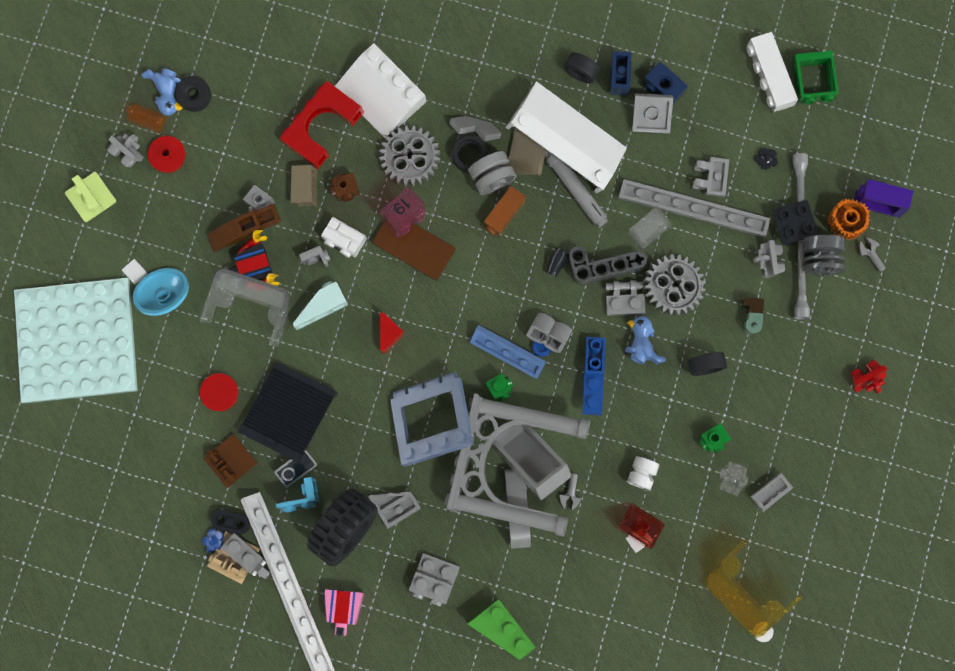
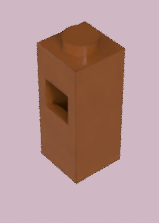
M510 186L485 219V230L493 236L495 234L500 236L526 202V196Z

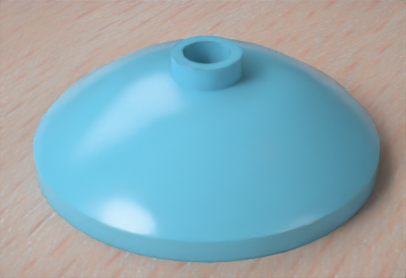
M174 268L155 270L146 275L137 284L133 293V302L136 308L145 315L157 316L169 313L176 309L186 298L189 290L188 280L181 271Z

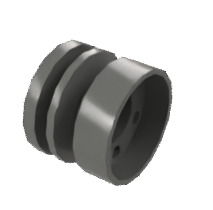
M815 235L804 239V252L813 255L804 259V263L808 264L804 266L805 273L831 276L845 272V265H843L845 258L838 256L845 252L844 237Z

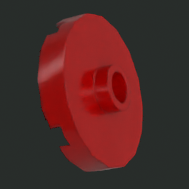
M159 137L149 146L148 160L154 169L167 174L173 173L182 167L186 158V151L182 143L175 137ZM169 151L168 156H163L164 152Z

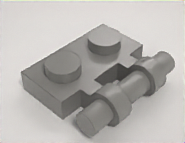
M630 280V282L619 283V281H613V283H605L606 291L613 290V296H606L607 316L645 314V295L637 294V289H643L644 281L636 282V280ZM619 290H630V295H620Z

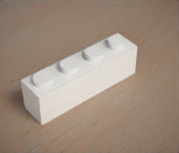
M772 32L751 38L747 46V52L753 58V67L756 74L760 76L762 90H765L767 94L766 101L768 106L772 107L773 112L794 106L798 98Z

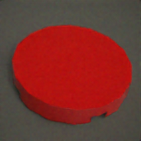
M222 373L213 374L203 381L200 388V398L208 409L224 412L232 408L237 402L239 388L230 376Z

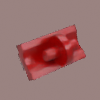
M873 360L866 365L869 373L864 375L860 369L851 372L850 377L854 383L853 389L856 393L866 389L867 392L873 390L878 394L881 392L880 386L885 384L883 379L886 378L885 371L888 369L885 365L880 366L876 360Z

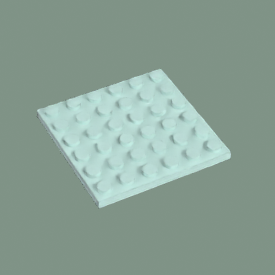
M129 278L14 290L21 403L138 391Z

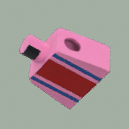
M325 590L327 622L336 623L334 635L346 636L347 624L355 625L357 623L364 593Z

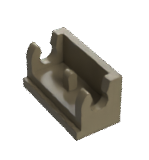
M312 165L292 166V204H297V206H317V169Z

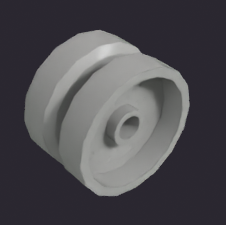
M504 151L490 154L475 162L468 169L472 180L478 181L476 187L480 195L496 192L510 184L517 177L513 167L507 166L509 159Z

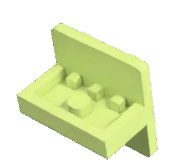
M93 172L85 179H82L79 175L72 178L75 185L65 192V195L85 222L90 221L116 203V199L96 172Z

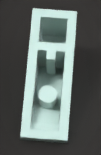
M330 281L325 283L322 289L315 294L293 323L296 330L348 305L337 282L333 283Z

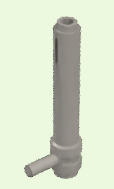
M546 150V163L554 169L593 224L599 228L608 222L607 216L571 167Z

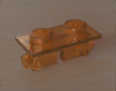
M135 103L132 106L129 105L126 110L129 113L127 121L159 134L168 118Z

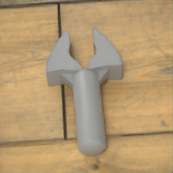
M866 238L865 241L870 246L869 249H866L861 241L858 246L860 257L863 255L869 256L878 271H884L886 267L875 252L876 247L880 244L873 239Z
M571 473L572 477L569 478L567 493L559 496L563 509H565L566 500L571 497L573 501L571 511L576 508L581 498H577L575 495L578 477L576 473Z

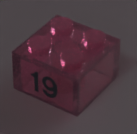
M408 187L380 211L383 223L398 238L400 235H406L415 222L417 224L425 218L426 211L424 202Z

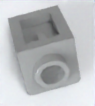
M321 246L299 254L304 265L315 264L319 258H322L325 267L329 266L327 261L330 260L327 250H322Z

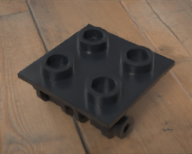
M808 200L772 209L783 245L789 246L794 244L793 242L819 235Z

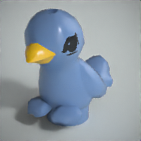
M164 68L161 74L154 73L148 69L142 74V78L151 79L161 94L160 97H155V103L159 111L165 116H170L176 111L181 110L183 107L174 98L176 85L181 81L180 78L176 77L177 74Z
M639 316L634 320L626 322L632 328L635 335L632 346L625 348L626 353L631 354L630 359L639 364H645L646 360H651L656 365L665 362L666 357L657 355L648 339V336L654 337L653 333L655 332L650 319L645 316Z

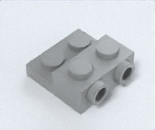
M423 553L409 591L413 592L411 596L422 600L424 596L431 599L430 603L440 607L442 603L447 604L460 567Z

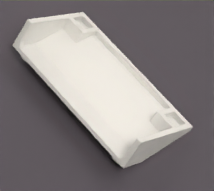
M535 82L505 127L508 130L511 127H516L597 186L593 191L596 194L604 190L627 147L538 82Z

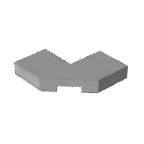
M469 116L450 119L449 124L459 134L475 131L484 141L495 140L501 137V132L490 122Z

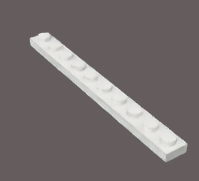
M258 492L242 498L241 503L311 671H335L261 493Z

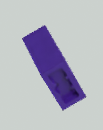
M868 179L864 184H861L860 189L856 190L854 200H858V203H865V207H868L867 210L900 218L910 209L914 191Z

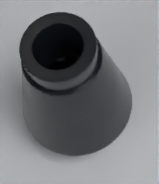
M555 248L551 252L546 273L557 277L569 260V253Z

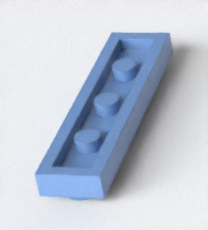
M480 325L476 328L470 341L471 344L535 379L539 377L546 363L541 358Z

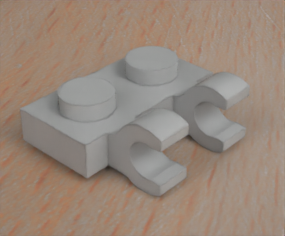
M710 157L709 162L697 160L694 171H707L708 175L707 180L695 179L692 189L706 190L705 195L724 198L726 196L729 159Z

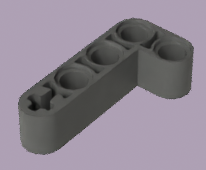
M582 247L572 248L568 257L573 279L579 285L639 272L645 267L647 257L643 252L635 251L589 263L586 251ZM579 253L582 255V260L576 261L572 255ZM635 258H637L638 261H641L640 265H638L637 262H634ZM620 262L624 265V269L618 270L614 264ZM603 267L606 273L598 274L596 268ZM584 271L587 274V278L580 279L577 273Z

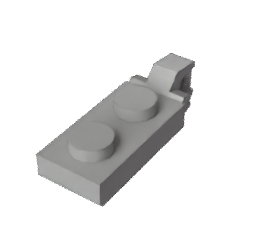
M234 533L221 547L253 576H256L258 573L264 579H267L271 574L264 567L266 564L264 558L237 534Z

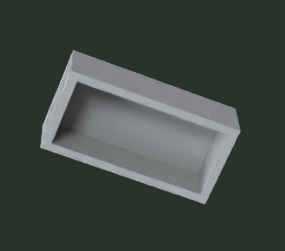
M530 426L509 428L501 433L492 443L499 456L540 500H543L572 477L567 464Z

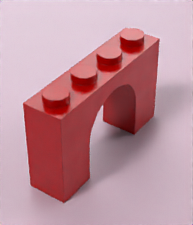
M328 81L318 87L316 95L306 102L305 108L301 113L296 114L293 123L289 128L287 127L283 130L280 137L285 146L317 170L329 157L326 149L309 137L308 130L311 121L322 113H333L353 127L364 114L361 105Z

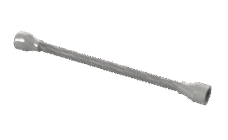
M804 153L793 155V167L796 172L798 185L797 202L805 201L804 177L808 166V154ZM801 240L797 243L799 295L797 296V303L794 308V318L803 320L810 319V308L807 303V296L805 295L804 240Z

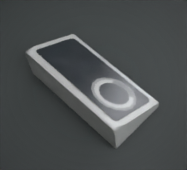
M306 450L299 463L290 459L275 470L274 473L283 485L288 488L318 465Z

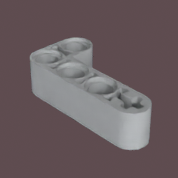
M505 469L507 503L528 508L526 484L512 469ZM509 522L511 549L531 547L530 527Z

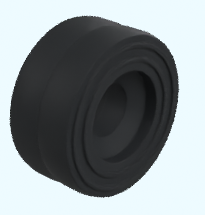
M575 52L569 55L568 60L564 64V70L570 76L588 84L595 80L600 70L598 64L592 59Z
M188 76L177 85L176 97L184 109L198 112L209 105L211 90L202 78ZM191 90L199 91L196 98L189 97Z

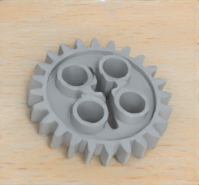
M405 126V131L398 127L397 134L391 131L392 138L385 137L388 143L382 142V147L385 149H381L379 152L384 156L379 157L380 162H384L381 164V167L386 169L385 175L391 174V181L397 178L398 185L401 181H404L405 186H407L408 182H411L412 186H414L415 181H418L421 185V179L423 178L428 181V174L434 176L432 169H438V165L435 163L440 162V158L436 157L440 155V150H435L439 146L438 143L432 144L435 138H429V131L423 134V128L416 131L415 126L412 127V130ZM416 143L423 144L421 149H415L413 146ZM397 145H403L404 149L402 151H396L395 147ZM409 153H412L411 159H408ZM417 161L425 162L423 167H417L415 164ZM405 163L407 166L401 170L397 168V165Z
M671 254L669 258L663 256L662 261L657 259L655 264L649 266L651 270L646 272V275L649 277L643 280L648 285L644 286L643 289L649 290L645 297L651 296L652 299L649 301V304L655 302L654 309L661 307V313L668 310V316L672 315L673 311L676 316H679L680 311L685 315L687 314V309L691 312L694 310L693 305L698 306L700 304L698 300L703 299V296L699 293H703L706 290L701 287L706 282L700 281L704 274L697 273L700 267L694 268V261L689 264L688 257L681 260V255L679 254L675 259L674 255ZM673 268L679 270L680 276H676L673 273ZM658 279L664 280L665 287L658 284ZM676 283L677 286L673 288L672 284ZM684 284H688L691 287L690 292L685 290ZM669 294H673L676 297V302L670 301Z

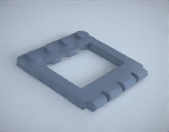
M456 372L443 375L442 379L437 377L425 381V385L424 383H419L408 387V390L404 388L393 392L394 399L390 401L401 466L406 467L474 445L462 379L457 376ZM452 391L458 428L410 443L404 406Z

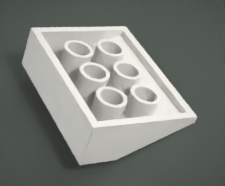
M374 43L359 56L335 85L337 89L362 106L364 110L362 116L384 138L386 136L389 137L391 131L394 132L426 103L425 94Z

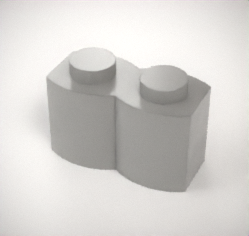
M538 313L527 336L537 343L544 344L548 349L561 353L573 330L564 323L556 322L547 314Z

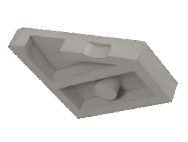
M411 491L368 496L370 501L377 506L378 514L387 529L421 509Z

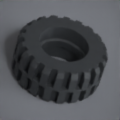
M347 489L333 501L315 524L307 540L308 550L329 566H337L348 557L366 535L378 513L377 506L356 489Z

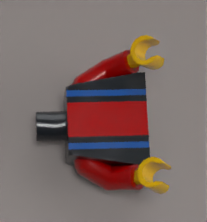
M255 230L253 232V236L240 248L238 254L234 256L237 266L227 268L229 279L240 276L244 285L258 290H263L272 285H279V282H274L278 274H273L263 243H260V241L267 239L266 236L260 237L263 230Z

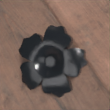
M766 147L761 148L758 153L759 155L755 157L757 164L761 165V169L764 170L770 169L771 166L775 167L778 164L777 158H774L777 152L771 149L767 151Z

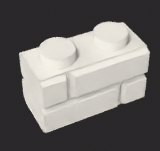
M334 217L331 218L321 235L325 245L332 249L334 246L339 248L340 253L348 258L350 256L355 258L367 239L366 235Z

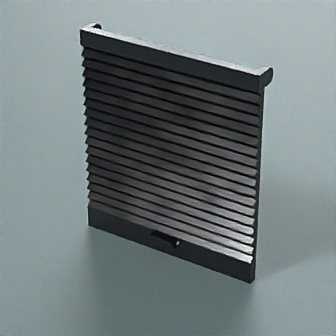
M276 362L253 406L240 426L238 433L299 463L331 402L336 398L337 392Z

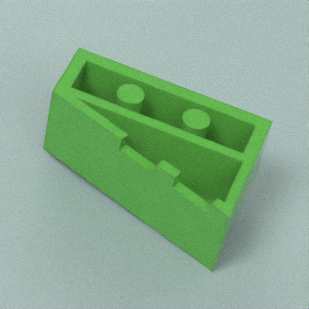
M499 599L468 623L469 626L519 660L536 648Z

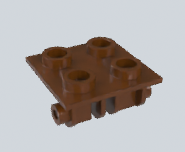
M234 434L214 450L208 451L206 453L207 456L203 458L226 488H229L258 464Z

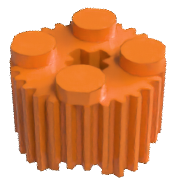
M849 199L840 201L830 212L827 220L828 225H830L829 228L832 229L831 232H834L833 235L844 237L845 241L858 238L868 228V222L870 221L868 219L870 217V210H867L866 204L858 203V200L854 201V199L851 201Z

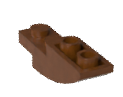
M271 204L257 211L252 210L218 227L207 236L213 251L218 252L248 239L255 230H264L282 221L275 204Z

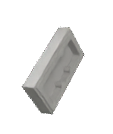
M779 473L751 495L750 498L764 512L793 489V486L782 473Z

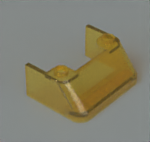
M744 539L707 576L705 585L710 593L751 636L758 638L765 635L803 597L799 595L786 608L778 601H769L761 607L734 578L741 570V563L736 555L748 544V540Z

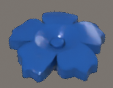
M210 529L207 533L208 537H203L202 541L204 546L207 547L206 551L209 553L216 551V549L220 550L223 546L222 539L224 538L223 532Z

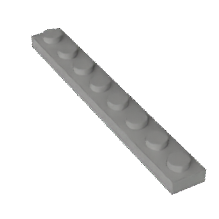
M623 179L618 199L763 238L766 237L771 219Z

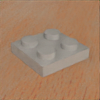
M635 93L632 132L670 133L673 95Z

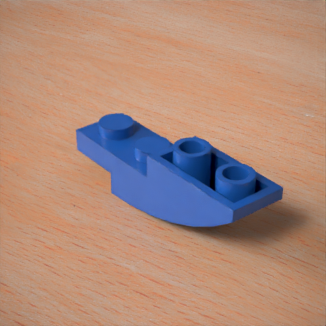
M586 337L582 414L602 416L606 338Z

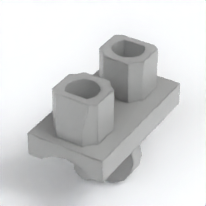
M124 134L123 137L111 135L108 139L111 144L107 151L113 156H118L122 151L125 154L121 159V163L124 166L132 167L136 161L143 160L144 156L137 151L140 145L137 144L138 136L135 134L130 137L127 134Z
M774 240L761 244L760 250H758V257L753 258L754 263H759L760 269H763L764 278H770L785 271V264L777 262V256L782 255L783 252L782 245L775 244Z

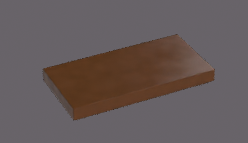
M393 211L390 212L372 241L373 245L435 281L439 279L456 251L455 247Z

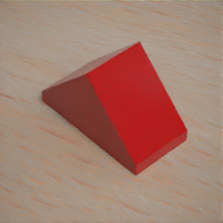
M380 313V351L382 354H386L404 335V332L385 313Z

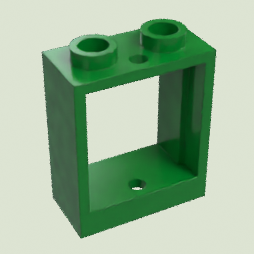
M833 50L795 54L792 59L798 103L804 102L805 105L815 103V101H822L823 103L834 101L839 94ZM825 64L829 92L804 94L800 67Z

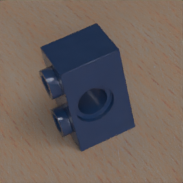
M613 51L611 57L610 95L629 94L632 52Z
M661 62L647 74L643 82L645 88L650 93L673 95V105L686 92L688 87L686 83ZM666 83L669 86V88L664 89L660 86V84Z

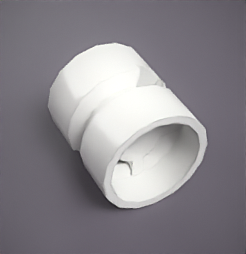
M636 456L632 465L634 471L629 473L627 483L650 491L654 482L652 476L657 474L659 464Z

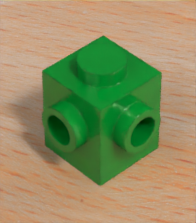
M500 374L485 382V386L494 401L499 400L502 402L510 397L509 394L512 393L511 387H513V384L508 376L504 377L503 374Z
M720 423L700 435L698 442L704 451L707 450L708 453L714 451L716 454L725 448L723 444L730 441L731 438Z

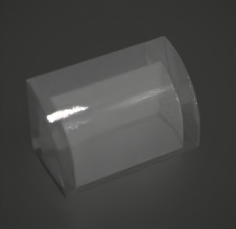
M656 206L628 230L627 235L641 250H644L670 227V223L662 210Z

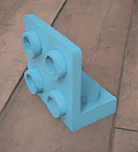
M312 477L304 478V483L301 484L302 493L307 498L278 503L276 508L287 513L296 511V507L300 506L304 509L316 507L315 504L320 503L316 479Z

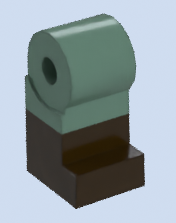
M744 298L742 300V308H747V316L743 328L748 335H755L763 326L764 299Z

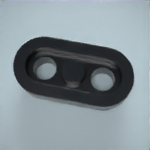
M218 510L211 516V524L218 530L245 534L250 529L249 519L244 515ZM223 516L225 518V522L223 524H220L219 518ZM239 521H243V528H238L237 524Z

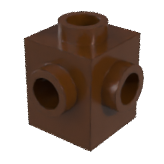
M353 172L349 174L341 173L336 175L334 179H331L333 185L330 186L333 197L337 196L338 201L348 202L353 197L360 195Z

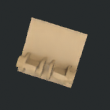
M226 531L222 539L223 545L232 536V534ZM246 542L257 553L259 552L260 548ZM222 548L220 550L216 549L208 560L210 562L207 567L240 584L243 583L248 574V571Z

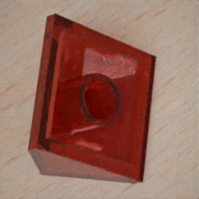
M632 503L616 529L648 550H651L665 524Z

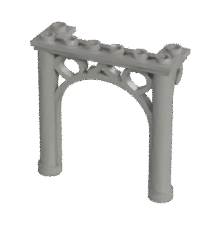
M474 393V397L470 398L468 405L473 443L476 435L480 440L486 441L485 445L481 443L480 447L472 450L473 445L463 448L460 451V455L456 456L454 463L456 471L450 479L451 492L447 494L445 499L447 509L455 513L457 511H465L555 532V535L564 537L568 517L511 505L499 500L492 493L485 475L486 457L495 439L509 428L530 426L587 439L590 420L584 418L579 420L483 399ZM494 417L510 420V422L499 427ZM486 420L492 421L495 431L489 436H482L480 433L482 423ZM470 458L475 461L476 469H479V473L477 471L467 473ZM471 476H478L482 484L475 492H469L467 489L468 479ZM485 490L492 501L475 497Z

